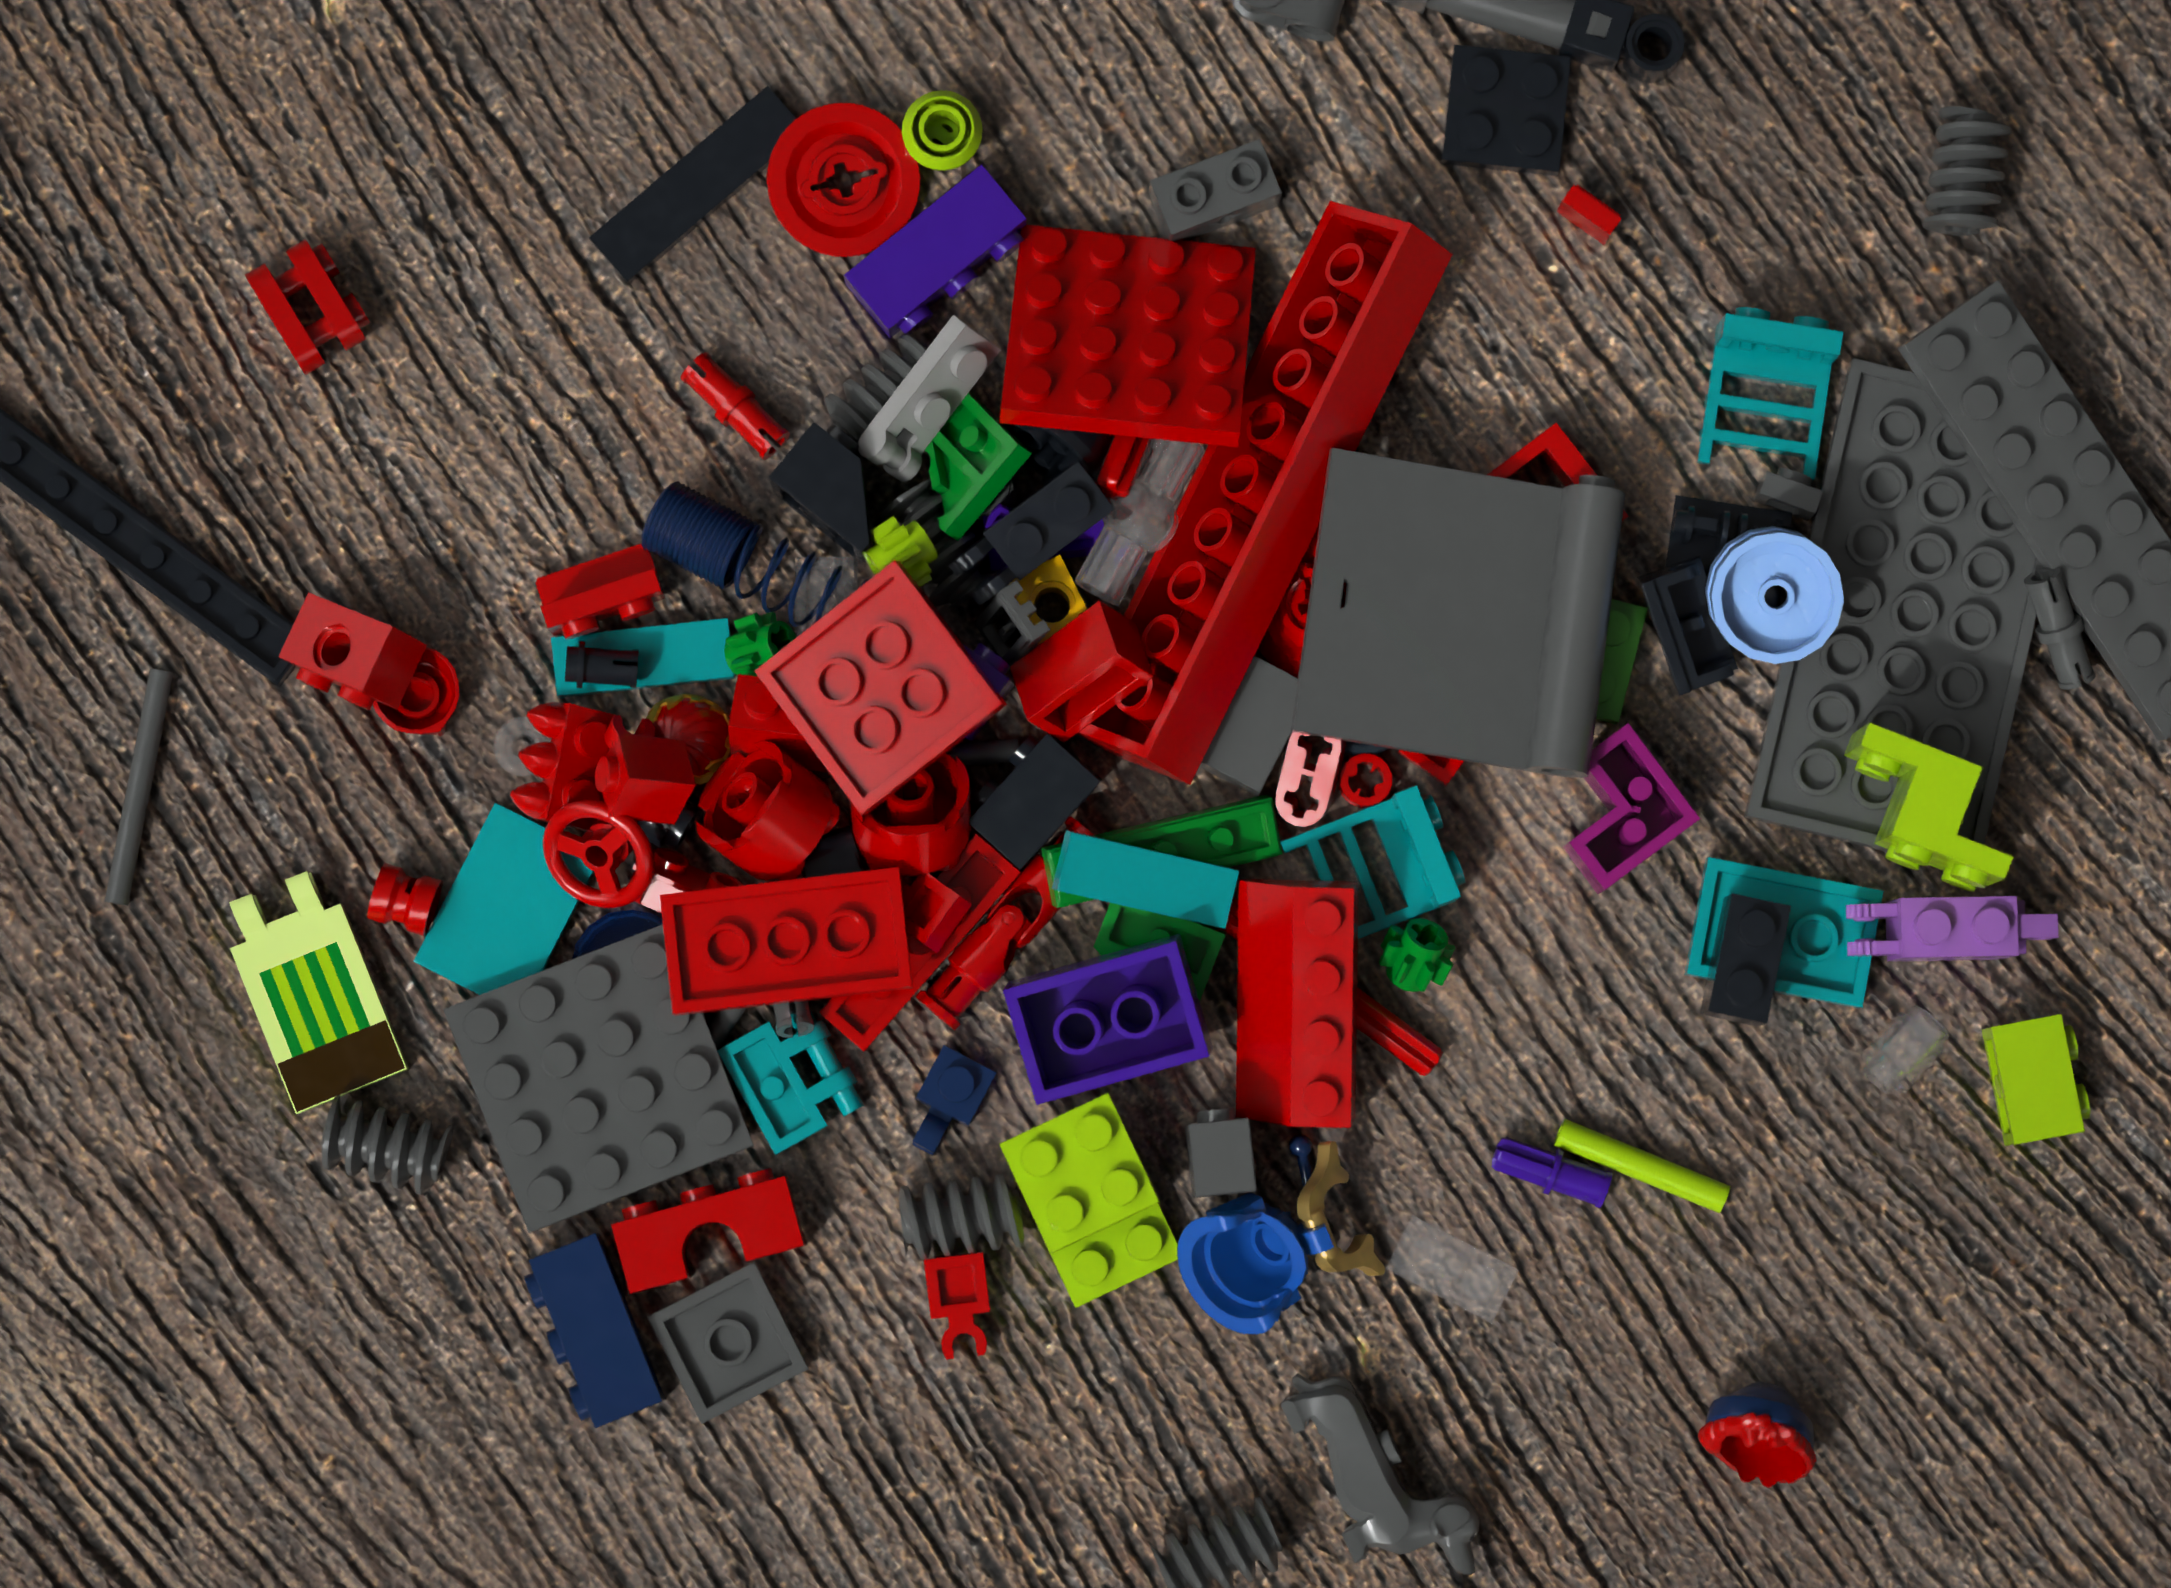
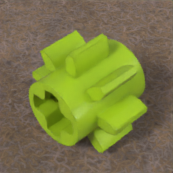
M892 516L869 531L872 535L870 541L874 546L864 552V557L874 575L892 561L897 560L902 563L919 587L932 580L930 576L932 570L928 564L936 560L938 554L926 532L915 520L906 526H900L896 518Z

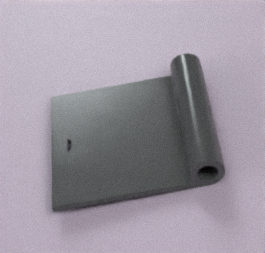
M1331 448L1327 465L1291 732L1570 778L1588 777L1625 493L1615 489V480L1597 475H1582L1579 478V484L1557 488ZM1345 582V584H1346L1345 601H1344V606H1343V608H1341V607H1342V601H1343V594H1344V585H1343V583Z

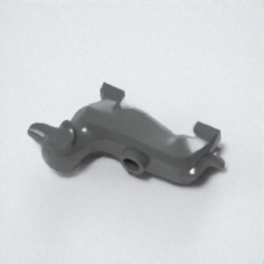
M1297 1373L1292 1378V1383L1299 1393L1284 1399L1280 1404L1294 1434L1305 1430L1306 1426L1309 1425V1419H1312L1318 1433L1326 1439L1336 1495L1344 1511L1356 1521V1523L1345 1528V1531L1341 1533L1354 1563L1365 1559L1369 1549L1373 1547H1379L1397 1554H1407L1428 1544L1438 1543L1455 1571L1466 1575L1475 1573L1471 1541L1479 1532L1480 1520L1478 1512L1472 1503L1459 1494H1446L1430 1499H1420L1410 1495L1403 1487L1394 1469V1465L1403 1460L1390 1431L1385 1429L1379 1433L1377 1432L1362 1399L1356 1393L1352 1383L1344 1377L1336 1376L1311 1382Z

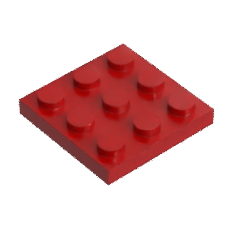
M897 560L892 561L754 671L861 815H867L1007 705L902 563Z

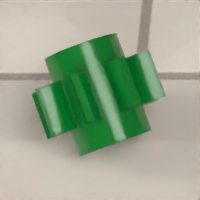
M756 612L734 620V624L738 633L726 638L724 647L725 659L730 670L735 675L757 676L754 671L793 641L796 635L787 623L777 621L775 612L760 616Z
M1422 918L1409 919L1404 930L1395 925L1390 926L1381 944L1384 952L1378 961L1379 965L1386 967V975L1395 986L1405 991L1425 992L1430 980L1441 986L1446 981L1454 965L1450 958L1455 950V946L1448 944L1446 932L1435 922Z

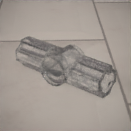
M1160 439L1151 440L1130 494L1127 497H1119L1117 500L1110 499L1115 509L1102 518L1105 525L1075 578V583L1105 602L1116 606L1120 605L1148 552L1160 550L1175 535L1178 527V515L1173 507L1201 458L1204 447L1199 443Z

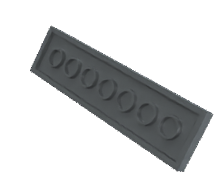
M1999 280L1994 281L1899 346L1898 350L2042 567L2051 569L2058 567L2061 569L2062 579L2073 612L2081 615L2085 632L2157 740H2166L2171 736V540Z

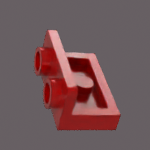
M641 543L539 577L535 582L542 602L540 607L548 630L553 636L563 633L566 640L594 632L599 629L597 621L620 614L622 621L646 615L656 610L654 602L666 599L651 553L648 549L644 550Z

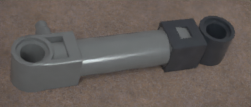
M1379 0L1421 14L1424 13L1425 8L1557 48L1559 49V56H1569L1572 61L1608 72H1613L1619 59H1621L1624 70L1630 77L1641 83L1653 84L1663 81L1672 74L1684 52V35L1682 29L1673 19L1661 14H1649L1630 24L1635 7L1616 0ZM1645 37H1655L1661 40L1666 46L1667 57L1659 61H1651L1644 58L1639 52L1638 41Z

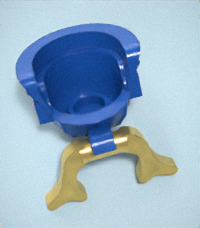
M1335 1141L1320 1142L1318 1144L1317 1162L1314 1172L1300 1192L1297 1201L1298 1219L1302 1221L1301 1224H1297L1291 1217L1290 1212H1284L1278 1208L1271 1207L1263 1202L1262 1197L1253 1193H1247L1206 1211L1207 1217L1195 1219L1182 1231L1178 1241L1177 1258L1183 1281L1197 1304L1219 1324L1243 1334H1263L1271 1329L1275 1322H1278L1281 1311H1285L1301 1299L1298 1286L1308 1274L1309 1258L1307 1255L1315 1254L1316 1264L1326 1272H1344L1357 1268L1368 1276H1378L1385 1273V1266L1374 1253V1238L1371 1234L1355 1235L1349 1248L1343 1252L1340 1247H1337L1324 1214V1198L1327 1191L1335 1184L1347 1183L1349 1180L1348 1172L1340 1166L1338 1146Z

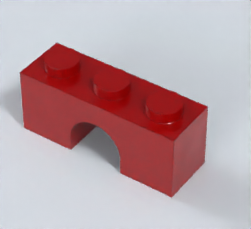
M772 1168L737 1177L739 1189L718 1195L716 1194L714 1184L679 1193L682 1205L659 1211L657 1202L654 1200L622 1209L624 1221L613 1223L611 1227L629 1293L635 1294L691 1278L686 1260V1245L693 1232L705 1224L721 1223L731 1228L741 1242L746 1262L806 1246L788 1177L782 1176L774 1179Z

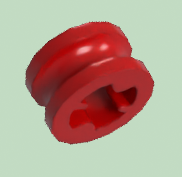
M1358 754L1351 757L1343 765L1338 777V788L1342 797L1350 805L1358 808H1368L1381 803L1387 797L1392 787V773L1388 764L1381 757L1373 754ZM1359 765L1372 766L1369 773L1372 774L1377 770L1382 778V783H1378L1373 787V796L1361 797L1359 796L1360 788L1355 792L1350 788L1349 779L1357 775V766Z

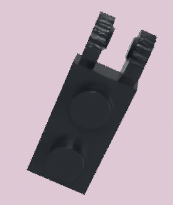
M1078 459L983 531L984 536L953 559L948 566L955 575L962 572L966 573L977 565L979 560L993 548L998 552L1007 565L995 575L989 576L980 582L971 594L977 604L981 605L1009 585L1016 577L1019 581L1112 512L1115 506Z

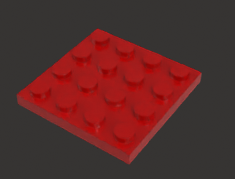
M1026 224L1021 229V236L1024 238V241L1019 244L999 423L1238 447L1256 248L1185 240L1173 242L1165 238Z

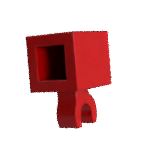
M620 715L613 716L604 735L605 742L610 749L606 756H602L599 759L595 771V785L597 790L602 792L604 802L608 806V818L617 815H627L636 821L676 823L696 786L684 740L654 737L655 727L651 720L647 718H642L635 734H632L624 728Z

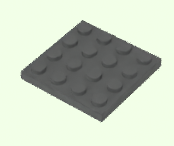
M663 924L443 1009L529 1233L541 1230L754 1146L703 1014L696 1013L679 1016L672 1014Z

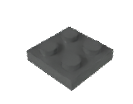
M756 1262L647 1317L701 1424L809 1369Z

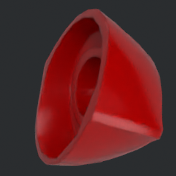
M426 647L398 709L396 710L374 701L373 707L375 712L384 723L396 731L409 734L443 736L459 699V681L455 668L441 653Z

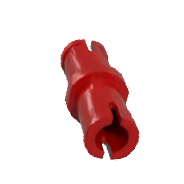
M708 352L701 353L693 361L706 373V376L704 378L701 377L688 365L680 377L681 380L688 384L716 411L715 417L725 427L730 425L759 453L763 460L770 458L777 450L764 436L769 434L782 447L789 438L790 432L783 428L755 400L756 395L746 385L741 386L712 359Z

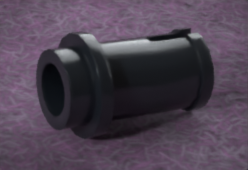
M579 641V647L567 646L565 682H577L576 688L582 689L583 683L623 685L636 688L639 649L585 647V641Z

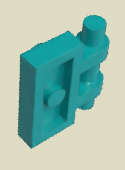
M812 1011L811 1016L815 1028L809 1034L798 1036L795 1014H791L792 1026L796 1031L793 1038H787L781 1042L771 1023L767 1022L717 1050L775 1155L780 1154L828 1126L817 1107L823 1101L833 1097L843 1117L864 1106L853 1086L858 1082L849 1066L843 1068L827 1040L832 1034L824 1020L817 1022ZM803 1051H807L823 1079L808 1089L791 1061L792 1057Z

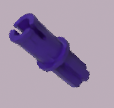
M1502 1137L1497 1143L1491 1165L1496 1171L1543 1187L1542 1193L1549 1195L1550 1191L1553 1190L1591 1203L1598 1208H1601L1605 1201L1613 1175L1610 1171L1606 1170L1605 1172L1563 1157L1564 1150L1556 1149L1555 1153H1551L1508 1137Z

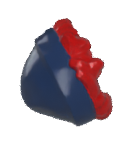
M1758 1381L1715 1399L1710 1405L1705 1425L1698 1432V1439L1706 1451L1716 1456L1733 1471L1738 1472L1740 1480L1744 1483L1759 1478L1762 1485L1766 1488L1773 1487L1777 1482L1792 1484L1806 1477L1816 1463L1812 1421L1804 1414L1794 1397L1779 1385Z

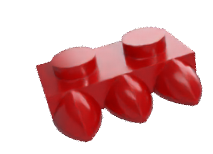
M559 702L543 703L529 710L527 717L530 723L542 735L550 738L551 742L534 743L519 751L518 756L525 767L543 780L542 782L525 783L512 790L510 797L515 805L526 815L548 822L556 811L569 803L580 800L603 802V794L597 790L595 785V771L599 759L602 756H606L610 749L605 742L604 735L615 714L572 703ZM578 819L571 822L567 827L587 831L597 819Z

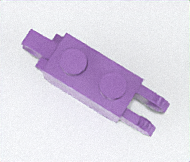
M2017 896L1898 898L1886 901L1885 903L1846 905V919H1853L1855 922L1886 919V941H1876L1875 939L1867 938L1847 942L1848 956H1887V961L1895 962L1996 960L2026 954V940H2051L2059 938L2058 914H2025V900H2017Z

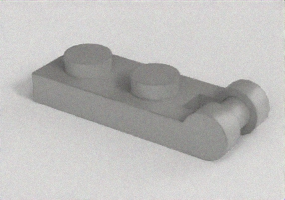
M952 315L862 433L858 442L860 455L876 465L883 464L885 471L899 481L912 479L921 468V454L1001 349L958 317Z

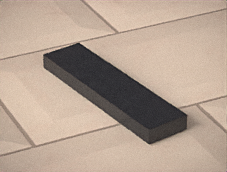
M766 86L589 237L590 242L628 285L631 284L768 167L770 154L778 138L796 119L795 116L774 92Z

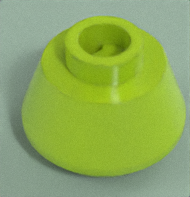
M939 90L924 94L911 104L903 119L902 137L908 153L915 161L929 169L946 171L964 165L976 154L982 140V121L977 109L967 98L952 91ZM933 140H937L942 145L933 143Z

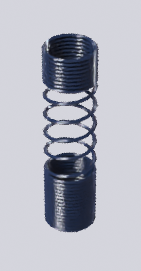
M679 481L671 483L661 493L649 513L641 537V544L644 550L648 549L654 555L658 554L660 558L663 557L664 560H668L670 563L673 562L675 566L678 565L680 568H684L685 571L689 570L695 576L699 575L701 579L704 578L706 582L709 581L711 584H715L716 587L719 586L721 590L730 587L734 583L735 593L739 599L749 598L762 588L761 603L766 613L779 610L789 601L788 618L793 627L804 625L815 615V622L821 619L825 603L835 589L843 572L842 565L835 568L818 604L805 618L796 622L793 618V610L797 592L816 559L815 551L810 552L800 568L793 588L780 603L769 608L766 604L767 589L772 574L777 569L789 546V539L786 537L776 548L762 580L752 590L742 594L739 589L740 576L762 533L761 523L758 524L757 521H752L751 518L748 519L746 515L742 516L741 513L737 514L736 510L732 511L726 505L722 506L720 502L717 503L716 500H711L705 494L701 495L695 489L691 490L689 486L686 487L685 484H681ZM869 579L864 580V581L862 582V584L860 585V587H861L863 584H865Z

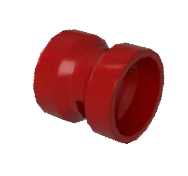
M384 863L374 885L368 906L367 919L383 924L391 921L404 924L408 932L426 936L439 904L443 881L427 875L418 879L406 875L403 868Z

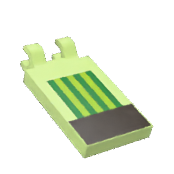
M308 871L285 880L298 911L267 923L259 900L252 893L229 902L238 926L246 940L244 943L231 947L230 950L296 1114H301L333 1101L337 1094L342 1097L409 1070L344 905L340 903L326 909L314 877Z

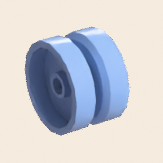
M1776 526L1747 530L1726 543L1710 566L1705 587L1709 615L1726 641L1747 657L1772 664L1801 660L1821 648L1838 626L1844 603L1841 577L1828 554L1801 533ZM1780 585L1785 588L1787 598L1782 605L1775 608L1770 607L1765 602V593L1771 586Z

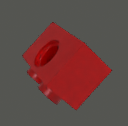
M308 592L278 657L300 668L296 679L307 685L328 693L333 683L341 687L337 696L364 709L370 710L374 701H377L397 710L427 645L391 625Z

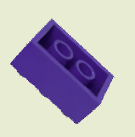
M1180 933L1008 982L1003 989L1036 1105L1210 1057L1213 1049Z

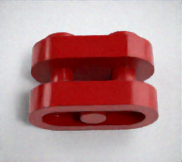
M304 239L285 250L294 267L274 278L264 263L245 274V277L300 368L307 375L326 364L317 349L318 347L337 336L345 350L348 351L366 340L361 328L370 324V321L353 293L341 298L330 279L340 274L324 245L320 243L311 248L307 240ZM307 287L324 316L304 328L287 298Z

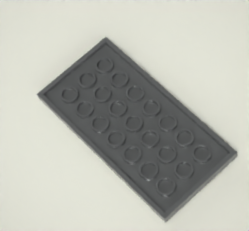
M1852 358L1849 361L1820 486L1823 494L1816 514L1813 516L1808 538L1828 554L1841 577L1844 603L1838 626L1821 648L1801 660L1779 663L1744 818L1887 852L1888 849L1876 845L1874 842L1899 777L1890 776L1888 782L1871 778L1855 770L1856 760L1844 756L1852 734L1866 724L1872 723L1982 767L1957 835L1984 845L2036 620V612L2029 591L2024 584V579L2029 574L2034 573L2037 581H2040L2041 578L2038 570L2043 569V567L1915 374Z

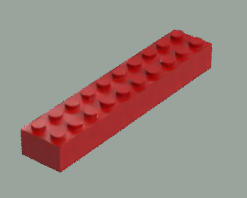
M1329 202L1245 370L1238 447L1208 445L1124 614L1126 618L1136 623L1154 677L1079 731L1077 734L1114 756L1188 785L1191 784L1319 526L1329 451L1331 448L1356 451L1453 255L1414 224L1337 202Z

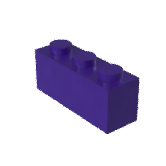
M981 164L844 274L845 285L889 339L899 331L909 336L933 316L929 307L945 294H948L953 300L968 290L979 278L975 273L976 269L991 257L999 263L1019 248V244L1024 241L1020 234L1021 229L1026 226V217Z

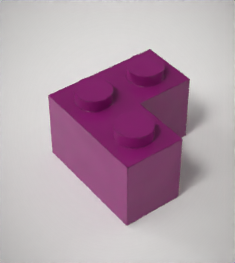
M1629 723L1592 750L1589 776L1584 777L1609 812L1562 848L1595 892L1600 894L1700 819Z

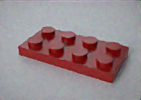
M899 867L660 895L671 1006L674 1016L913 988Z

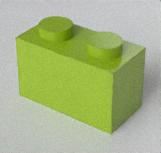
M2062 1014L1981 1029L2004 1146L2085 1132L2083 1120L2090 1118V1105L2085 1086L2082 1083L2075 1084L2071 1061L2078 1060V1045L2073 1027L2071 1025L2064 1026Z

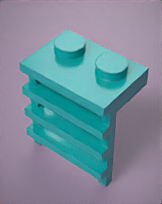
M1737 307L1735 314L1726 313L1716 326L1714 351L1709 370L1708 391L1704 403L1705 411L1699 437L1700 444L1697 463L1709 465L1712 444L1805 458L1802 474L1809 476L1814 481L1831 366L1840 355L1843 331L1830 330L1829 321L1820 318L1797 316L1794 317L1792 324L1770 320L1771 313L1763 309ZM1723 375L1815 389L1812 408L1720 394ZM1719 409L1808 423L1810 425L1807 443L1715 429L1717 411Z
M1417 785L1395 793L1389 800L1280 842L1284 854L1306 846L1319 881H1334L1318 840L1339 833L1373 918V921L1358 926V939L1457 901L1461 897L1457 886L1466 883L1455 852L1450 850L1444 853L1435 832L1444 828L1437 805L1431 794L1421 797ZM1369 820L1373 822L1406 905V908L1388 915L1385 914L1352 831V827Z

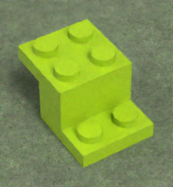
M1872 723L1866 724L1852 734L1844 756L1857 761L1856 771L1885 782L1889 781L1890 776L1899 777L1874 844L1888 849L1885 855L1886 859L1914 870H1919L1920 865L1935 867L1943 871L1942 881L1970 892H1975L1976 887L1984 888L2005 879L2013 856L1957 835L1982 770L1981 766Z
M1109 1093L999 1144L1075 1308L1178 1260V1244L1158 1204L1159 1199Z

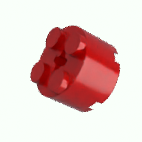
M760 741L753 743L759 750L752 752L746 757L737 751L728 757L714 772L706 784L698 804L700 808L706 811L704 824L702 826L696 821V829L704 842L753 878L765 881L773 879L778 881L792 880L797 878L802 872L805 859L816 847L822 835L828 833L836 825L840 815V808L832 801L831 791L823 780L774 743Z
M945 753L867 815H861L850 801L854 841L871 870L899 867L900 874L904 876H917L935 871H947L958 864L961 853L970 838L971 805L969 776L965 765L957 756L955 760Z

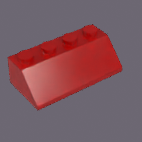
M1239 879L1236 1117L1290 1127H1352L1356 1118L1359 881Z

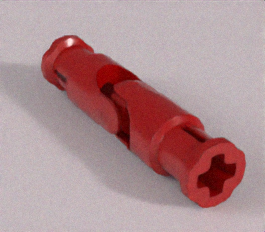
M1071 816L1064 823L1068 831L1090 836L1094 835ZM1065 832L1054 844L1063 843ZM1037 854L991 908L987 917V924L978 927L974 932L967 935L948 957L950 965L928 991L920 990L915 996L954 1031L961 1025L958 1018L980 992L988 993L1005 974L1014 958L1015 950L1029 944L1060 910V908L1054 907L1051 902L1042 855ZM1026 893H1035L1042 896L1040 913L1033 923L1029 922L1018 907L1010 905L1013 900Z

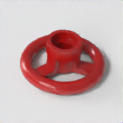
M580 800L560 808L547 823L543 835L545 862L556 882L572 897L595 907L618 908L634 902L647 890L654 873V855L645 832L632 817L616 815L608 818V806L605 802ZM582 818L597 819L582 837L564 831L575 820ZM634 850L636 857L634 877L626 886L621 888L615 870ZM561 851L581 858L584 865L594 871L600 889L588 886L579 880L567 867Z

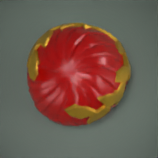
M688 693L675 695L657 702L645 717L650 719L655 727L654 737L685 741L696 785L708 782L719 766L731 756L728 730L730 717L720 706L705 697Z

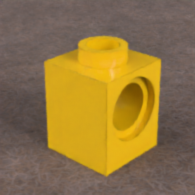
M1060 554L1045 561L1020 581L1016 577L1011 582L1013 583L1017 580L1023 588V591L1016 598L1020 606L1029 600L1035 606L1036 601L1047 593H1057L1068 602V614L1061 621L1055 623L1046 622L1050 631L1036 646L1043 643L1075 619L1080 613L1087 610ZM1036 612L1029 618L1033 625L1042 621Z

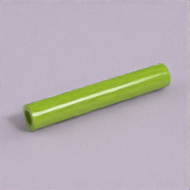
M1564 1118L1553 1145L1717 1213H1720L1723 1209L1731 1187Z

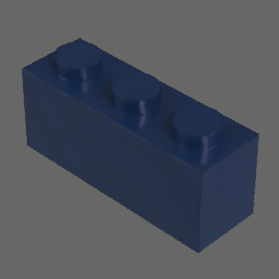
M594 1233L530 1259L529 1263L533 1273L525 1275L524 1279L535 1307L540 1309L547 1306L555 1328L546 1332L547 1338L558 1364L561 1365L566 1362L570 1364L577 1384L568 1387L580 1420L583 1421L591 1417L594 1427L598 1428L665 1401L666 1398L600 1233Z

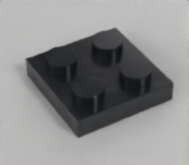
M1454 44L1441 164L1558 176L1571 57Z

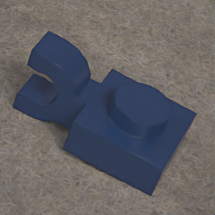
M943 1045L916 1096L917 1101L931 1108L912 1141V1146L933 1156L952 1119L969 1127L996 1076V1072Z

